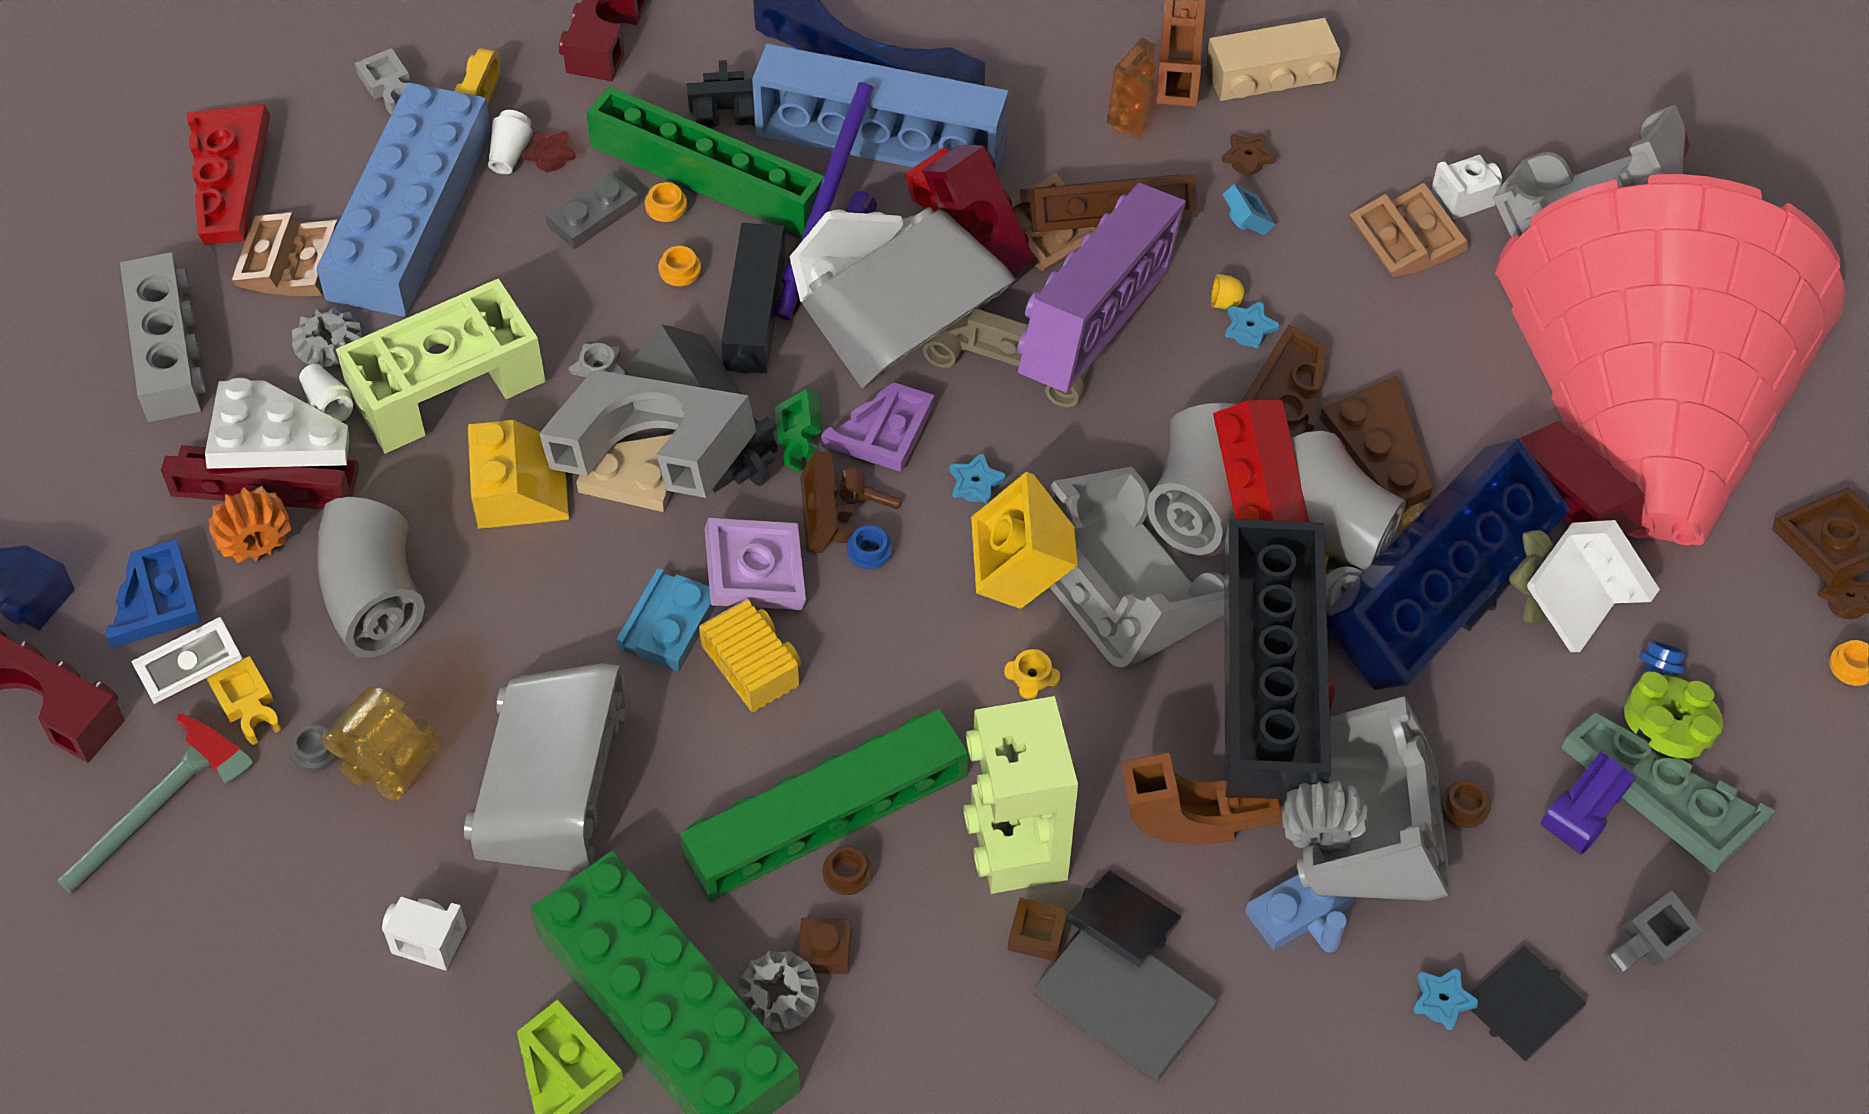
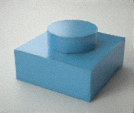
M1233 184L1222 194L1231 209L1228 212L1229 217L1240 229L1246 230L1249 228L1264 236L1276 225L1258 195L1236 184Z

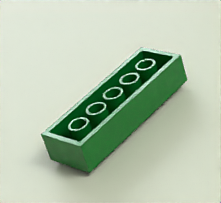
M613 850L530 907L538 937L684 1114H772L800 1093L799 1067Z

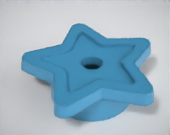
M1257 302L1247 309L1229 306L1226 311L1232 323L1227 328L1225 337L1234 338L1241 345L1260 348L1266 334L1280 329L1278 322L1265 316L1262 302ZM1246 323H1253L1254 325L1248 326Z
M978 454L969 464L953 463L949 466V472L957 481L952 492L953 498L962 497L970 502H983L987 504L991 501L993 487L1006 480L1005 473L988 467L983 454ZM978 477L980 480L974 482L972 481V478Z
M1453 969L1442 977L1425 972H1420L1416 977L1422 991V996L1414 1005L1413 1012L1425 1014L1431 1020L1442 1023L1447 1030L1454 1029L1460 1012L1474 1009L1478 1006V1000L1462 989L1461 972L1458 969ZM1446 994L1448 996V1000L1442 1001L1439 998V995Z

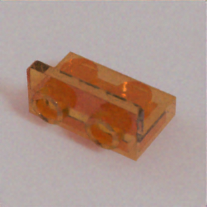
M1143 37L1115 66L1106 121L1118 131L1127 133L1139 140L1146 133L1154 81L1151 78L1156 69V64L1153 63L1156 45Z

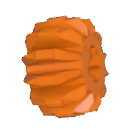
M262 486L252 492H248L243 487L240 494L235 496L225 494V503L212 506L213 515L208 519L209 531L223 557H233L237 563L251 557L257 562L260 555L265 553L274 555L275 546H282L287 543L286 534L291 531L288 513L277 494L267 493Z

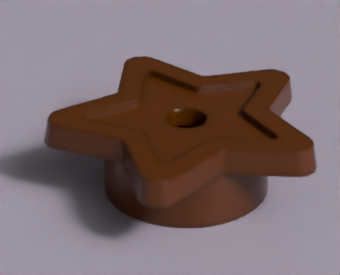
M1232 134L1230 137L1232 148L1222 157L1223 162L1231 163L1237 172L1248 176L1259 172L1263 165L1276 162L1275 156L1265 149L1266 137L1264 135L1247 139L1237 134Z
M1850 578L1832 587L1830 585L1822 587L1817 593L1819 597L1828 600L1830 610L1840 618L1857 619L1865 613H1869V581H1855L1853 578Z

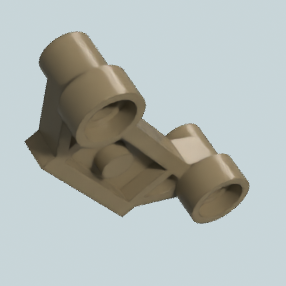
M974 308L971 315L965 316L925 343L923 354L931 364L941 368L951 367L962 350H968L1019 367L1022 355L1017 353V346L1028 325ZM1089 367L1067 393L1046 385L1045 393L1050 401L1061 407L1076 405L1084 390L1083 380Z

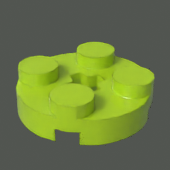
M1649 671L1644 673L1639 682L1633 687L1624 705V715L1630 729L1637 734L1640 728L1646 736L1651 738L1648 746L1662 754L1675 758H1695L1700 756L1704 749L1709 748L1710 750L1723 729L1722 714L1713 701L1715 697L1714 691L1701 681L1688 682L1678 677ZM1673 714L1679 717L1681 720L1674 719Z

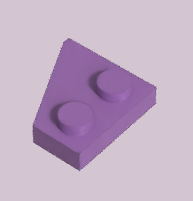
M893 382L877 393L874 400L865 402L851 412V419L836 430L831 427L826 429L821 436L822 447L902 472L934 408V395Z

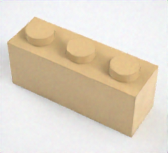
M1320 18L1209 38L1206 68L1219 100L1223 101L1335 81L1340 49L1326 19Z

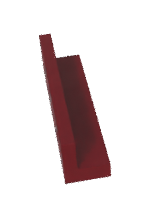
M181 445L178 456L165 455L161 473L172 497L225 501V494L235 496L240 494L243 487L248 492H252L262 486L267 493H276L284 506L323 510L326 503L336 498L352 497L360 467L358 460L347 459V465L207 469L206 447Z

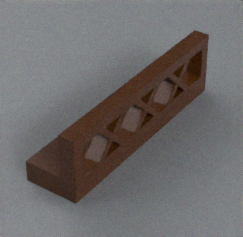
M1176 174L1020 189L1021 202L1031 203L1033 232L1098 227L1105 213L1111 214L1114 211L1122 194L1127 196L1139 182L1185 200L1182 218L1198 217L1195 174Z

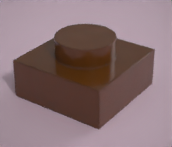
M1019 897L1008 940V951L1056 961L1067 921L1068 908Z
M801 918L798 956L806 960L815 973L848 974L851 920Z

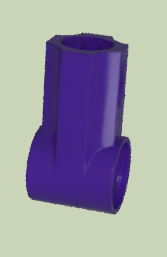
M1601 751L1570 792L1568 790L1563 792L1551 805L1541 821V826L1578 854H1584L1602 833L1608 822L1606 817L1637 777Z

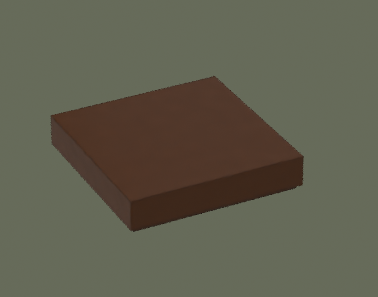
M1849 487L1774 520L1773 531L1831 587L1869 570V506Z

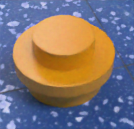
M663 182L654 185L650 189L645 199V209L652 219L660 222H671L684 215L687 210V199L677 185Z
M671 247L664 252L659 261V275L669 285H689L695 282L701 274L700 259L688 247Z
M1850 640L1838 645L1833 650L1829 659V666L1835 677L1848 685L1862 686L1868 684L1869 644L1859 640Z

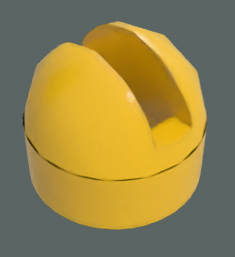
M1217 274L1212 286L1211 307L1224 310L1228 309L1229 306L1237 307L1245 294L1243 284L1232 276Z

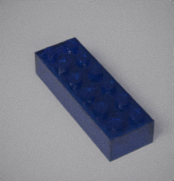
M1519 438L1484 447L1327 610V628L1374 690L1408 685L1527 557L1523 544V533L1531 530H1541L1548 535L1571 509Z

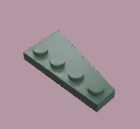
M1597 713L1590 716L1566 737L1561 748L1586 769L1602 751L1636 776L1637 779L1622 798L1714 873L1763 829L1776 812L1761 802L1756 808L1735 796L1738 792L1737 789L1720 780L1717 785H1714L1690 772L1693 765L1680 758H1664L1653 752L1651 747L1648 746L1649 741Z

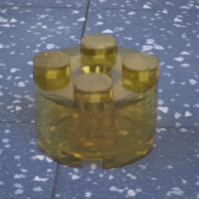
M368 687L356 697L321 738V742L330 752L344 762L339 769L347 779L359 786H362L367 781L374 785L384 797L397 802L433 759L435 753L440 749L441 743L435 731L421 716L413 722L402 712L407 706L406 703L385 690Z

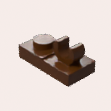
M815 451L802 472L800 480L807 551L822 553L830 539L839 543H847L856 529L852 526L842 525L839 522H848L854 510L853 507L846 504L835 506L840 478L839 474L834 472L832 453Z

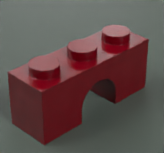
M582 0L581 3H576L572 12L570 28L568 31L562 32L559 41V54L564 55L566 73L612 82L625 54L622 28L620 24L615 23L637 25L648 0Z
M959 145L923 169L922 172L939 208L964 210L971 205L975 214V226L971 235L997 257L1011 274H1014L1034 260L1028 246V235L1015 217L1012 210L1011 197L1002 188L995 172L994 159L989 152L985 150L984 146Z

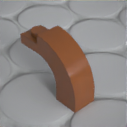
M1165 0L1156 92L1157 104L1197 107L1206 0Z
M1170 752L1121 761L1132 819L1142 831L1155 838L1183 844L1223 843L1235 841L1234 832L1282 823V813L1278 799L1225 797V780L1198 782L1187 780L1177 775L1173 770Z

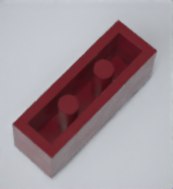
M1556 421L1514 440L1513 475L1569 525L1578 522L1615 520L1624 535L1641 528L1644 493L1634 482H1630L1606 458L1598 455L1584 443L1579 435L1571 432L1560 421Z

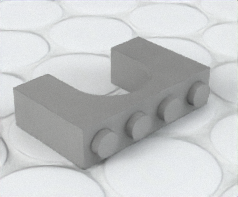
M592 370L541 430L539 435L549 469L588 476L610 448L622 438L637 431L650 428L674 429L676 431L657 453L666 491L706 498L756 433V426L748 395Z

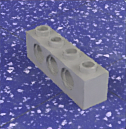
M172 252L120 262L137 396L147 422L201 412L199 394L206 393V387L201 368L194 367V360L201 359L196 334L189 333V327L196 326L191 301L184 300V294L191 293L186 268H177Z

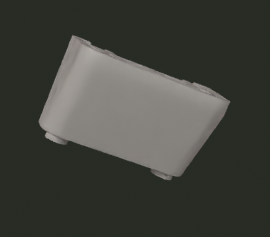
M1674 104L1655 111L1647 117L1641 127L1642 139L1632 143L1629 148L1630 156L1573 176L1565 160L1551 152L1540 153L1523 159L1493 196L1510 236L1512 237L1513 234L1521 236L1522 233L1531 227V217L1549 204L1589 186L1611 180H1617L1621 187L1644 185L1648 183L1649 175L1683 174L1686 131L1676 105Z
M931 207L926 208L909 221L912 227L836 276H833L831 271H828L809 285L812 293L802 302L803 306L862 389L878 379L883 370L885 371L898 364L907 355L965 316L971 315L974 308L982 310L994 302L1016 281L1008 268L943 209L934 212Z
M1132 466L1053 481L1047 492L1074 526L1078 566L1049 588L1113 666L1121 668L1138 664L1224 616V576L1214 571L1200 574L1192 583L1143 525L1148 515L1147 502L1150 490Z
M600 663L511 677L507 686H500L496 706L497 713L500 716L475 811H468L464 825L465 840H471L476 860L582 872L593 864L596 851L595 847H589L587 838H591L593 827H597L598 823L596 805L612 735H618L619 726L625 725L629 707L622 665Z
M1406 697L1396 698L1330 717L1331 776L1329 783L1339 781L1341 786L1352 785L1357 787V792L1364 795L1365 805L1368 808V822H1366V832L1363 834V841L1358 844H1351L1350 849H1334L1329 853L1326 850H1320L1317 845L1304 847L1303 858L1297 860V869L1304 888L1311 887L1318 896L1434 901L1450 897L1452 890L1437 766L1429 742Z

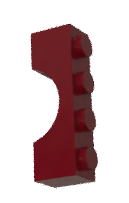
M0 629V690L22 688L42 695L43 705L38 719L50 742L89 763L125 721L117 704L119 699L117 694L102 682L96 681L94 684H91L82 679L73 667L63 661H58L55 664L45 659L43 654L32 644L26 641H21L19 644L12 641Z

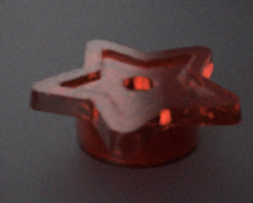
M535 131L533 132V145L522 152V159L534 161L539 169L549 173L561 169L567 161L574 160L576 155L574 151L566 146L569 139L566 131L551 136Z

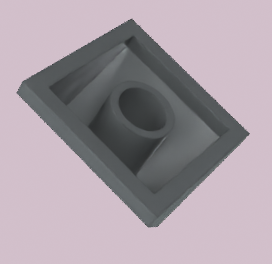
M663 324L658 327L625 367L626 374L629 376L741 394L704 335ZM660 428L664 435L674 431V429Z

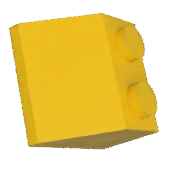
M515 420L468 424L471 499L478 529L569 520L566 472L549 469L539 435L540 431Z
M1026 471L971 516L976 594L1022 609L1078 566L1074 526L1032 473Z

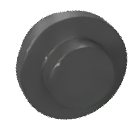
M307 725L299 729L290 744L292 761L298 768L308 772L326 769L334 763L339 754V743L335 734L321 725Z

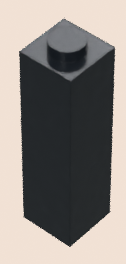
M741 223L721 340L723 366L728 371L767 373L776 318L775 309L778 304L786 255L784 226Z

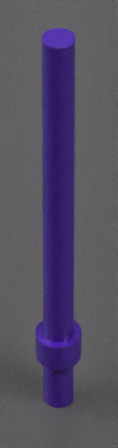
M858 82L800 243L823 215L830 211L874 89L867 83ZM788 264L781 280L784 287L775 309V315L785 320L791 319L799 297L792 265Z

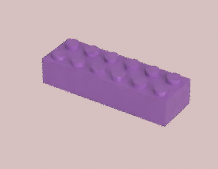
M1140 182L1127 196L1124 194L1120 196L1114 211L1111 214L1105 213L1096 231L1094 233L1088 232L1078 251H1071L1068 254L1060 271H1053L1050 274L1042 291H1035L1031 295L1025 310V316L1030 318L1028 328L1023 332L1017 346V353L1022 355L1018 369L1019 374L1065 393L1070 390L1168 272L1185 200Z

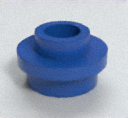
M865 525L859 527L848 539L847 555L850 561L857 567L876 569L885 565L892 556V541L885 531L878 526ZM866 548H873V549H875V551H870V552H869V551H864V549H866Z
M1650 640L1647 650L1642 649L1639 655L1641 660L1647 662L1645 670L1648 672L1673 676L1674 672L1685 673L1687 665L1683 663L1687 653L1675 646L1660 641Z

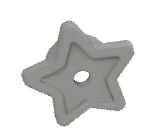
M603 343L584 344L579 361L571 365L569 371L572 375L585 378L592 370L625 375L624 369L617 363L620 347H609ZM597 363L602 364L600 367H595L594 365Z

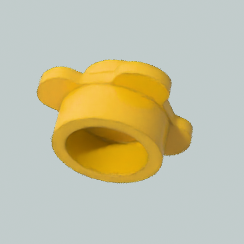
M1029 649L1021 652L1015 661L1008 662L1004 668L1005 677L1017 684L1020 696L1025 699H1034L1040 690L1047 686L1055 687L1060 682V672L1052 668L1048 655L1039 649ZM1035 672L1037 675L1031 677L1028 675V673Z

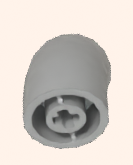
M1202 404L1187 408L1170 419V447L1167 463L1157 485L1148 496L1147 511L1150 522L1157 533L1172 547L1184 553L1199 556L1212 553L1226 537L1229 519H1236L1213 417L1214 412L1236 404Z
M1314 431L1291 437L1309 522L1324 523L1325 553L1342 565L1357 568L1371 578L1380 566L1401 522L1406 501L1388 492L1369 478L1357 466L1348 454L1341 439L1334 433Z
M344 497L336 498L326 503L322 511L317 541L318 578L329 616L336 632L347 649L357 657L373 658L387 654L401 646L414 634L423 619L425 604L408 570L407 542L410 527L407 519L397 510L383 503L365 498Z

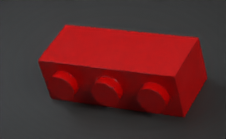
M1247 400L1214 412L1213 417L1235 518L1309 522L1283 401Z

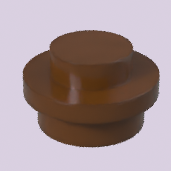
M1462 780L1450 785L1445 790L1441 800L1444 816L1454 825L1463 828H1473L1481 825L1487 819L1491 809V802L1486 790L1480 784L1471 780Z
M843 846L837 848L827 856L823 864L822 871L825 884L832 891L841 895L859 893L867 887L872 877V866L869 858L855 847Z

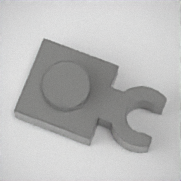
M390 48L356 62L355 67L357 75L373 99L384 97L386 110L392 115L396 106L395 102L399 100L407 82L411 83L408 71L394 50Z

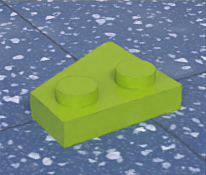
M558 999L517 1031L535 1114H580L624 1079L622 1070Z

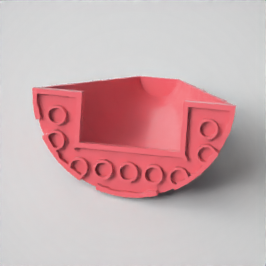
M1655 174L1649 175L1648 183L1644 185L1621 187L1617 180H1611L1589 186L1549 204L1531 217V227L1522 233L1521 236L1513 234L1508 240L1496 264L1495 275L1500 280L1513 305L1511 311L1553 392L1551 398L1565 426L1574 434L1579 435L1584 443L1598 455L1606 458L1630 482L1636 483L1644 493L1641 528L1626 535L1638 539L1652 538L1672 541L1680 545H1702L1726 508L1729 498L1750 469L1753 458L1774 429L1776 419L1818 356L1822 343L1839 321L1845 296V283L1839 270L1840 257L1824 231L1802 211L1790 203L1778 207L1762 200L1760 189L1738 182L1698 175Z

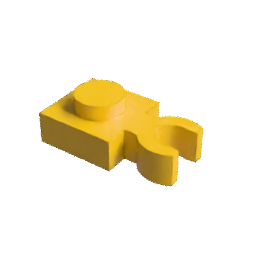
M250 656L206 678L230 723L242 717L241 728L249 743L252 745L258 743L253 729L260 722L271 724L275 733L281 731V725L275 711L265 706L274 701L272 694Z

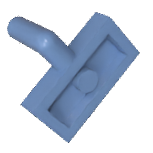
M1298 874L1247 903L1245 913L1273 951L1309 931L1325 952L1332 953L1338 950L1347 923L1345 915L1341 912L1353 906L1356 897L1318 896L1311 887L1304 888Z

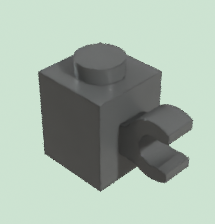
M1670 890L1656 897L1621 924L1622 928L1630 936V939L1615 948L1604 958L1616 973L1625 971L1644 955L1652 965L1668 960L1705 930L1674 891Z

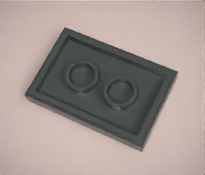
M1082 930L1037 983L1033 994L1155 1082L1160 1080L1216 1009L1217 1005L1216 999L1154 956L1150 955L1138 967Z

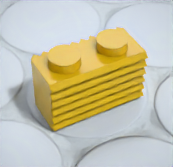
M749 599L738 603L699 625L701 646L751 712L764 708L767 703H772L775 698H780L783 694H788L791 689H796L799 686L798 667L801 666V660L796 649L788 641L783 644L781 643L780 639L776 637V629L769 614L762 608L756 611Z

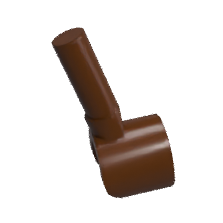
M854 468L843 470L839 494L845 503L856 504L865 499L895 509L899 508L900 498L865 486V474L862 471Z

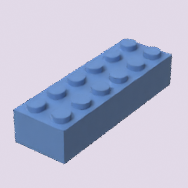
M766 43L752 78L756 136L833 151L858 82H864L871 85L874 89L850 155L914 168L943 147L947 151H952L959 145L984 146L985 150L994 159L995 172L998 174L1006 149L1008 90Z
M407 82L316 267L325 301L407 317L492 133L485 97Z

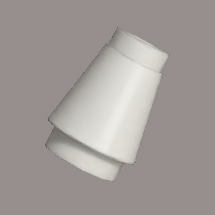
M504 110L500 113L499 117L493 120L488 166L494 172L505 175L512 173L513 167L533 135L531 129L532 122L525 114L515 110Z
M311 364L305 367L300 373L299 380L308 404L341 422L346 420L353 410L351 391L323 369L321 365Z

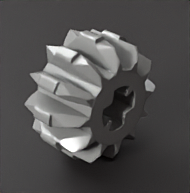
M1319 780L1317 784H1300L1299 789L1287 792V799L1284 804V811L1282 812L1285 836L1293 841L1294 846L1298 848L1317 845L1320 850H1326L1329 853L1334 849H1350L1351 844H1358L1363 841V834L1366 832L1368 808L1365 805L1364 795L1357 792V787L1352 785L1341 786L1339 781L1324 783Z

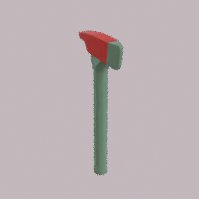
M179 713L176 721L187 731L186 741L188 744L186 752L180 759L181 761L57 879L58 884L65 891L72 894L193 775L207 767H211L224 783H229L253 766L252 759L239 747L209 726Z

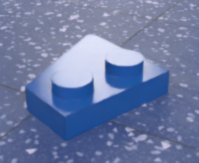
M174 539L131 552L125 570L127 578L120 586L116 598L118 611L113 626L108 625L106 630V636L111 648L200 622L201 619L178 540Z

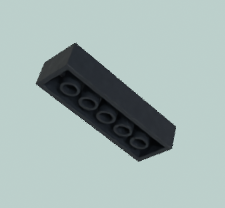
M1229 519L1224 546L1225 797L1286 800L1287 792L1299 789L1300 784H1317L1319 780L1329 783L1331 776L1324 523Z

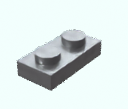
M609 172L546 215L547 225L575 250L638 207V194L612 172Z

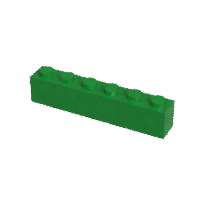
M610 86L604 90L586 112L592 148L770 224L784 226V230L802 237L824 176Z
M940 708L927 715H915L908 719L902 727L885 735L877 734L871 736L860 747L848 753L829 756L816 768L800 776L791 775L785 777L774 788L756 797H744L735 802L730 809L712 818L703 817L694 821L685 831L680 832L683 857L708 901L711 902L967 777L968 751Z

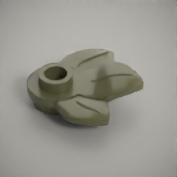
M1531 530L1523 533V544L1527 557L1509 577V581L1519 591L1528 596L1524 608V622L1539 623L1547 617L1528 590L1527 585L1553 550L1554 545L1545 532Z

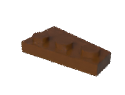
M1288 325L1241 403L1247 400H1282L1290 437L1313 432L1317 420L1316 407L1318 393L1322 384L1327 345Z
M1397 376L1322 408L1321 421L1330 433H1334L1341 439L1348 454L1357 466L1379 486L1406 501L1405 509L1430 498L1433 486Z

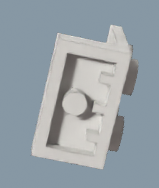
M840 209L826 212L790 255L800 302H803L812 293L809 285L821 275L831 271L833 276H836L889 242L904 225L902 217L885 215L882 212L868 214L848 213Z
M1615 520L1572 523L1527 585L1528 590L1570 652H1581L1615 603L1651 602L1660 590Z

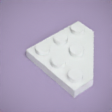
M234 378L229 381H219L205 450L207 469L347 465L349 449L348 425L264 380L250 381L245 378Z

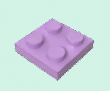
M708 518L704 529L711 605L735 606L749 599L751 605L755 608L802 610L806 601L798 523Z

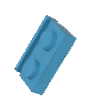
M657 568L616 639L618 649L621 651L631 650L636 652L640 658L679 672L700 635L699 625L708 621L715 608L714 605H711L709 586L677 574L675 577L664 574L663 569Z

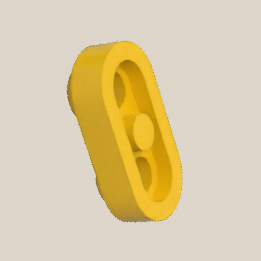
M479 48L475 55L469 57L466 76L462 84L458 83L454 91L485 97L488 105L500 75L501 59L499 52Z

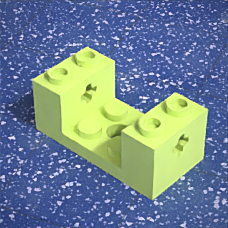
M499 278L336 349L346 387L351 391L353 402L385 454L426 436L418 403L487 372H489L505 399L546 382L538 337ZM437 344L449 346L445 352L440 354L427 352L430 347Z
M1055 696L976 709L974 712V730L966 731V739L971 761L980 760L983 774L977 775V784L971 785V804L964 805L963 809L968 834L976 833L980 846L974 848V860L978 876H987L991 894L1068 880L1078 781Z

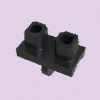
M718 60L719 72L703 73L704 82L687 83L689 111H693L696 123L708 128L719 125L718 109L734 108L735 124L740 126L755 125L752 79L744 80V71L727 72V60Z
M768 416L760 422L754 418L756 433L712 489L714 493L734 480L740 485L747 479H750L758 486L769 481L770 476L766 467L776 460L773 454L778 451V446L773 435L777 429L776 424Z

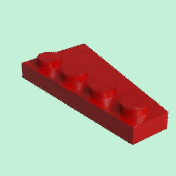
M265 104L186 112L187 123L191 130L189 146L194 160L192 177L196 183L197 191L194 197L198 235L204 245L245 241L270 114Z

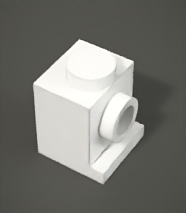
M1481 155L1447 165L1444 161L1437 164L1431 193L1451 220H1455L1495 206L1493 196L1502 184V175L1495 163L1486 164Z
M400 897L397 904L393 903L389 906L382 924V931L385 934L392 954L447 971L467 929L460 905L451 903L448 910L445 911L441 905L434 901L418 899L416 902L404 897Z

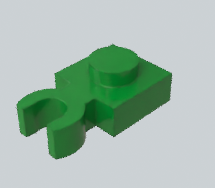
M808 388L774 407L777 442L786 448L783 456L784 464L797 473L802 471L801 461L803 457L810 460L815 451H820L819 446L814 443L813 437L823 432L819 395Z

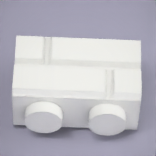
M219 617L131 662L155 704L243 658L222 618Z

